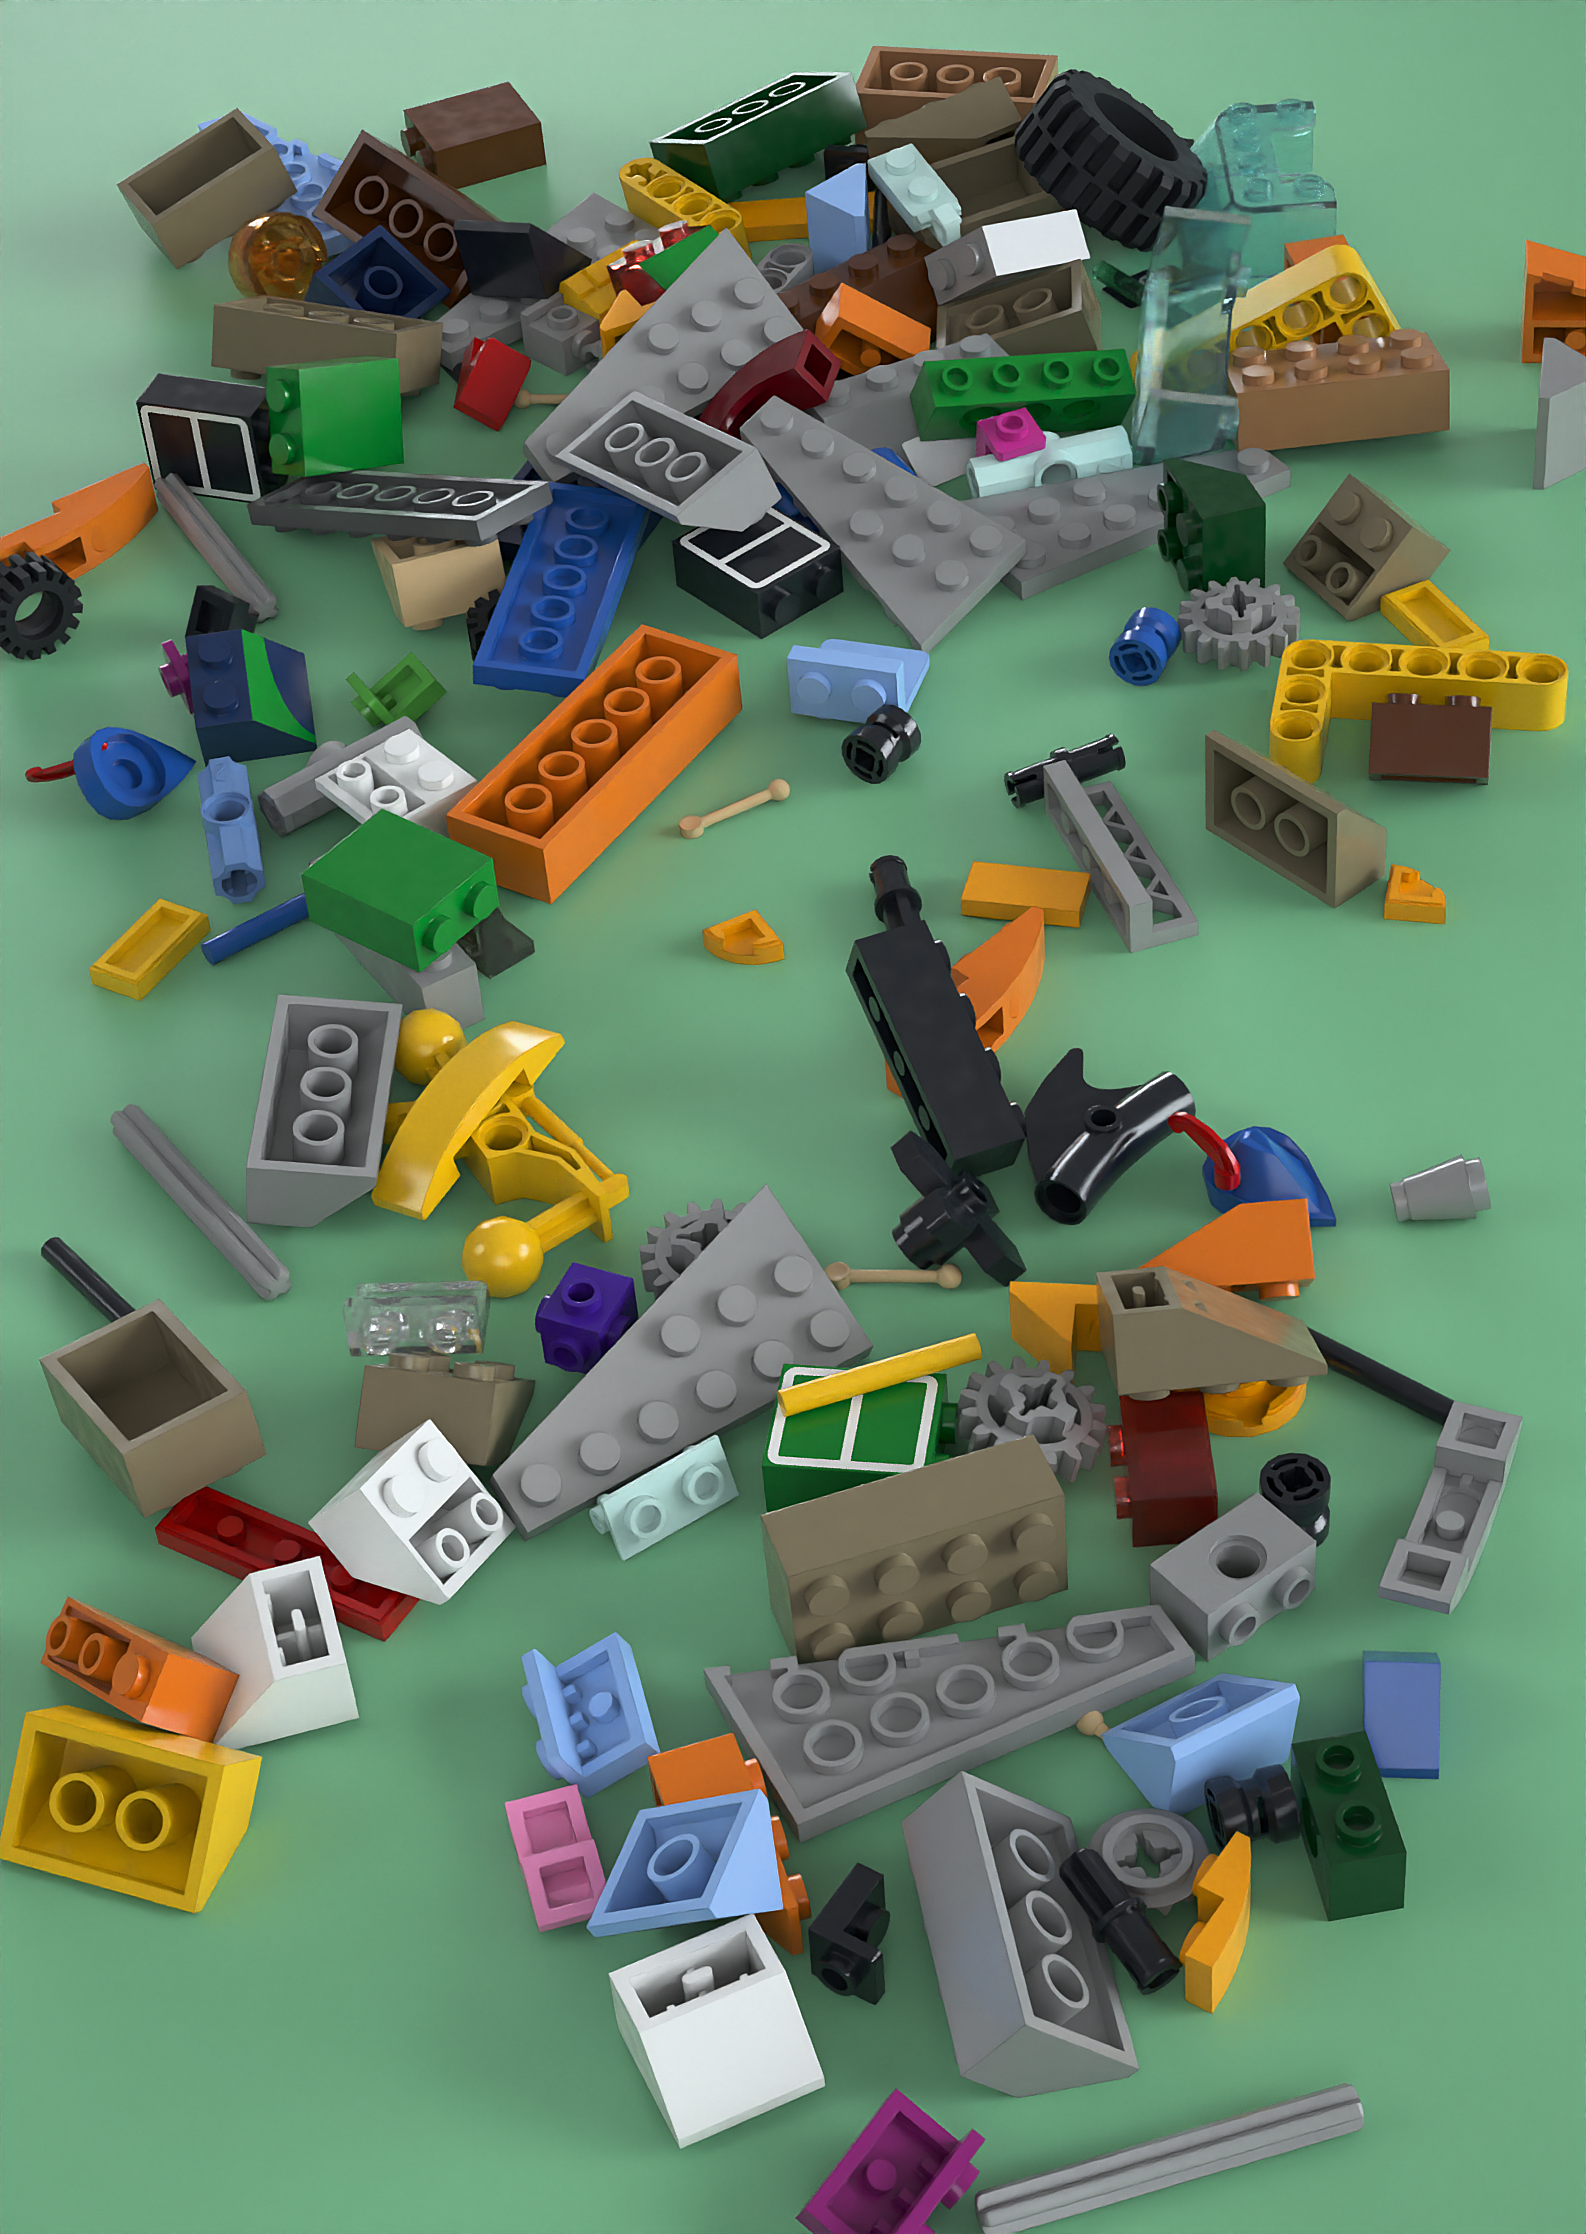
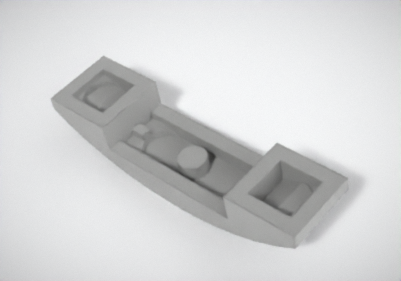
M1454 1401L1436 1444L1433 1471L1405 1539L1398 1538L1378 1586V1597L1445 1614H1450L1456 1608L1475 1572L1494 1522L1520 1436L1522 1416Z

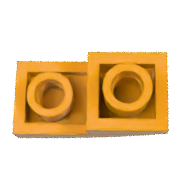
M1236 1831L1219 1856L1214 1853L1208 1855L1197 1871L1192 1886V1894L1197 1897L1198 1922L1187 1934L1179 1955V1961L1185 1966V2001L1211 2014L1226 1993L1237 1970L1249 1928L1251 1908L1250 1837Z

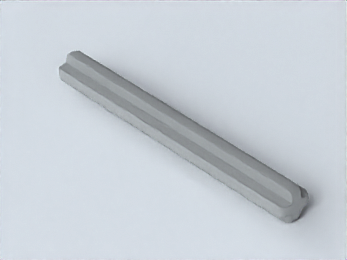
M170 473L165 479L158 477L154 484V487L158 490L156 494L157 499L231 593L250 603L248 613L258 615L257 622L263 623L267 617L274 619L279 612L275 605L277 598L184 481L174 473Z
M128 1104L122 1111H115L110 1118V1122L114 1126L113 1134L261 1298L274 1300L280 1293H287L292 1286V1281L288 1278L290 1274L289 1269L137 1105Z
M1339 2084L980 2190L975 2194L976 2216L984 2234L1016 2233L1359 2131L1364 2126L1363 2106L1355 2088L1351 2084Z

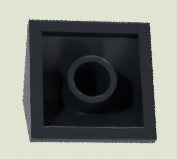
M455 220L453 231L472 295L548 299L559 291L560 282L588 267L592 262V259L531 223Z

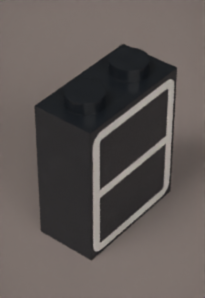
M158 373L136 401L153 485L158 477L165 479L170 473H174L184 481L194 495L251 503L286 484L289 475L275 474L272 471V458L269 452L270 418L266 400V388Z
M773 506L766 511L761 520L750 525L743 532L696 527L672 541L676 585L760 639L765 638L844 592L840 546Z

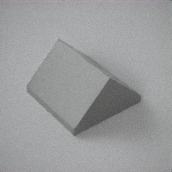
M1544 338L1533 478V489L1541 490L1586 469V357L1556 338Z

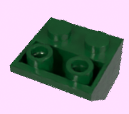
M1178 458L1163 460V483L1157 485V499L1160 510L1164 515V529L1158 530L1157 540L1163 560L1165 562L1171 561L1177 570L1178 580L1183 591L1188 592L1197 589L1208 592V582L1215 581L1221 586H1226L1231 577H1237L1239 581H1246L1247 585L1252 579L1259 578L1260 587L1265 588L1266 504L1247 476Z

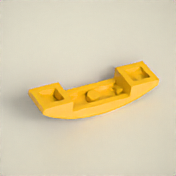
M509 1021L484 1032L462 1048L430 1081L396 1133L379 1171L376 1187L373 1188L371 1198L374 1205L425 1221L461 1176L453 1160L455 1154L513 1081L532 1086L565 1044L562 1034L516 1021Z

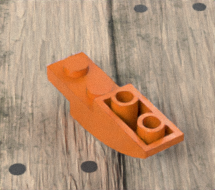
M143 462L52 501L53 515L0 537V561L6 567H9V556L18 554L25 559L26 552H34L39 557L44 555L49 558L72 580L92 570L128 544L157 513L158 507L149 466Z
M1035 905L1013 922L1004 925L998 933L971 953L964 955L951 967L952 980L958 993H965L973 1005L976 1016L975 1029L984 1048L990 1047L994 1053L1010 1037L1025 1016L1042 978L1045 962L1044 910ZM885 1059L887 1089L903 1098Z

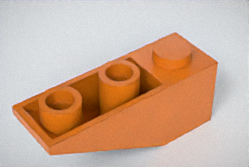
M1307 1198L1239 1204L1139 1268L1165 1266L1231 1293L1259 1291V1301L1264 1302L1299 1298V1287H1309L1315 1279Z
M68 1596L60 1615L55 1618L49 1627L46 1636V1650L40 1662L142 1723L209 1743H213L239 1678V1675L197 1652Z
M734 1733L647 1757L655 1807L760 1789L767 1797L764 1778L757 1759L743 1760ZM773 1815L770 1818L783 1909L754 1915L763 1932L794 1956L804 1953L800 1921L811 1918L812 1913L801 1875L796 1873L787 1876L782 1861L789 1859L788 1845L778 1815Z

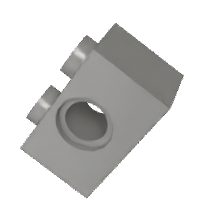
M1257 1492L1149 1564L1150 1605L1159 1604L1188 1645L1209 1662L1229 1647L1244 1644L1255 1634L1258 1627L1283 1610L1298 1607L1308 1598L1312 1590L1315 1589L1317 1541Z

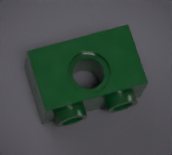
M1366 1731L1292 1743L1290 1782L1299 1812L1300 1833L1328 1921L1404 1908L1407 1851Z

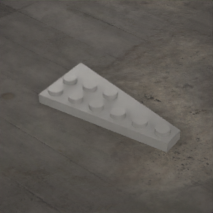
M775 395L739 428L741 441L758 449L773 481L782 484L792 496L794 506L803 517L808 516L819 529L820 535L840 546L841 562L864 590H870L883 605L885 615L894 626H900L911 639L914 650L929 653L1027 554L1026 540Z
M1246 448L1239 453L1236 449L1182 459L1245 474L1261 498L1286 489L1291 484V468L1270 452L1260 448ZM1163 463L959 502L1026 540L1027 554L1000 580L1015 595L1024 600L1158 543V530L1164 529V515L1160 510L1157 499V485L1163 483Z

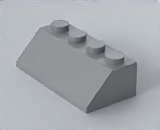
M987 333L968 336L960 342L936 350L921 351L914 357L889 365L875 366L865 373L835 381L828 402L803 412L869 450L881 447L892 449L915 473L902 444L919 437L910 394L924 361L1009 355Z
M635 391L630 393L556 455L560 465L680 525L743 532L750 525L761 520L766 511L782 498L756 447Z
M277 995L246 1163L247 1223L312 1228L376 1187L402 1018V1004Z
M960 1771L906 1817L901 1824L909 1854V1866L914 1875L923 1913V1926L929 1939L939 1981L938 1989L944 2002L953 2040L954 2057L959 2066L961 2077L1017 2098L1129 2078L1139 2070V2065L1105 1943H1098L1092 1936L1094 1923L1059 1876L1061 1864L1079 1850L1071 1818L964 1771Z

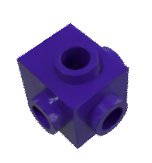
M573 1262L552 1295L547 1294L543 1297L536 1312L535 1329L541 1335L545 1363L558 1366L568 1372L587 1374L639 1319L633 1278Z

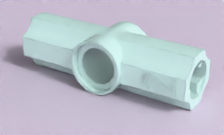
M1122 425L1060 438L1056 433L1050 431H1042L1046 436L1045 449L1006 461H998L993 454L971 458L966 463V476L973 499L1132 469V451L1129 445L1128 434Z

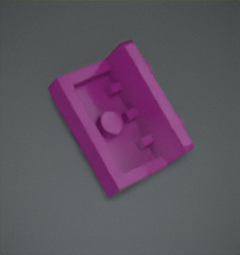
M896 2088L880 2105L795 2219L813 2234H935V2231L925 2224V2221L939 2202L950 2210L972 2185L980 2170L971 2164L970 2160L984 2143L985 2138L974 2129H971L958 2141Z

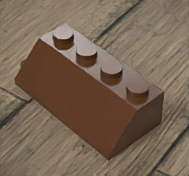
M364 130L360 132L313 212V215L354 243L377 226L381 225L452 291L450 296L442 302V304L450 309L471 293L453 231L455 220L504 222L392 145Z
M905 232L892 236L887 242L864 253L856 254L850 257L848 261L824 273L815 274L809 280L785 292L777 293V295L803 330L809 329L815 335L817 319L840 284L844 283L931 328V344L936 341L938 303L934 289L929 281L924 257L937 250ZM839 368L835 381H840L854 375Z

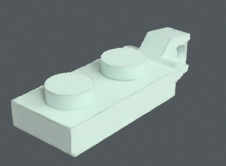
M912 143L867 160L870 178L913 232L928 228L943 247L961 238L960 223H962L959 215H962L958 199Z

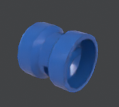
M1152 607L1136 610L1124 626L1123 633L1116 639L1110 649L1109 661L1116 675L1125 682L1137 686H1147L1154 683L1164 671L1167 660L1170 659L1180 645L1182 635L1179 625L1172 616L1163 610Z

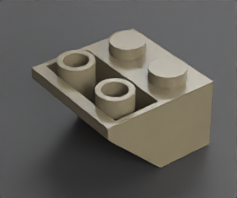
M1349 474L1283 564L1344 618L1354 621L1379 611L1381 596L1429 580L1451 550L1386 496Z
M411 1352V1354L389 1353L388 1364L365 1365L355 1448L381 1451L430 1419L466 1464L479 1466L503 1464L510 1454L533 1397L535 1380L514 1377L515 1365L475 1360V1363L454 1362V1369H451V1356L426 1352Z

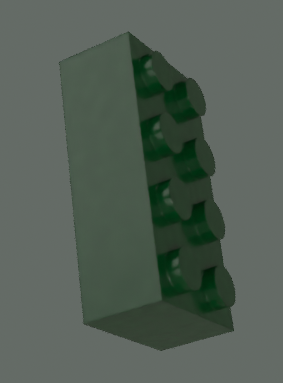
M795 71L654 139L649 144L654 159L665 164L727 204L741 198V190L751 185L757 187L776 181L779 178L778 172L787 167L799 168L816 160L814 154L823 149L825 150L828 145L846 146L852 142L850 136L866 129L867 124L852 72Z

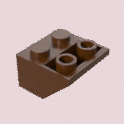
M1390 693L1385 695V703L1372 702L1369 779L1488 785L1492 707L1480 706L1481 698L1465 695L1446 696L1445 705L1421 704L1420 695L1408 693Z

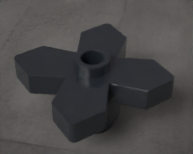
M911 1130L890 1147L900 1171L922 1194L917 1201L900 1214L901 1223L892 1230L896 1244L915 1266L922 1270H927L934 1263L943 1265L965 1247L983 1271L1005 1287L1010 1285V1281H1015L1027 1271L1016 1246L992 1220L1000 1211L989 1188L965 1169L956 1176L935 1148Z

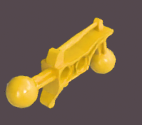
M434 1008L410 1012L401 1020L394 1064L396 1072L409 1082L423 1087L427 1086L444 1065L467 1045V1040L460 1023L447 1013ZM513 1081L455 1154L453 1160L455 1161L460 1158L464 1160L495 1205L526 1198L553 1204L554 1206L526 1223L507 1216H499L481 1221L466 1236L461 1256L462 1269L473 1288L488 1296L505 1299L524 1294L540 1277L544 1253L585 1228L592 1231L604 1243L613 1239L609 1209L629 1197L628 1177L621 1173L614 1174L584 1146L583 1140L535 1096L534 1084L528 1086ZM416 1100L388 1104L383 1144L391 1145ZM530 1116L553 1139L535 1132L526 1117ZM591 1170L596 1175H598L603 1181L599 1182L597 1178L594 1176V1174L591 1172Z

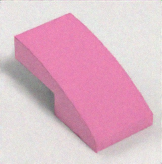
M577 1784L504 1803L509 1828L539 1933L589 1920L606 1885V1880L595 1841L591 1837Z

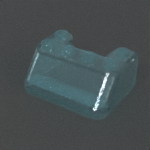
M1285 99L1277 104L1253 105L1245 102L1232 104L1216 117L1190 147V150L1197 154L1202 161V167L1206 169L1208 174V182L1205 195L1176 231L1183 272L1188 277L1199 280V282L1271 278L1284 271V243L1336 236L1337 200L1334 188L1320 176L1313 175V129L1316 125V112L1313 101ZM1298 176L1295 179L1280 180L1281 177Z

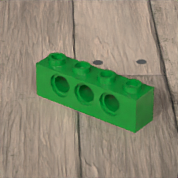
M1125 349L924 361L911 391L910 400L921 442L976 438L977 421L1026 407L1041 431L1067 432L1115 427L1122 424L1137 393Z

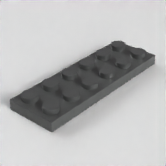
M352 470L300 477L247 504L252 525L275 526L277 532H290L302 528L312 529L314 535H326L336 531L349 532L352 538L384 534L391 541L405 540L411 537H425L426 542L430 544L443 543L450 540H465L467 546L476 547L494 542L498 539L497 533L507 527L520 526L534 519L533 513L553 503L549 482Z

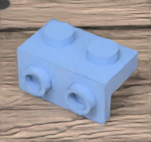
M617 1632L556 1667L536 1649H532L521 1656L528 1682L522 1687V1694L527 1707L538 1722L542 1738L536 1742L537 1754L546 1771L555 1780L564 1778L571 1785L577 1784L579 1792L586 1798H589L647 1765L648 1756L660 1753L631 1646Z

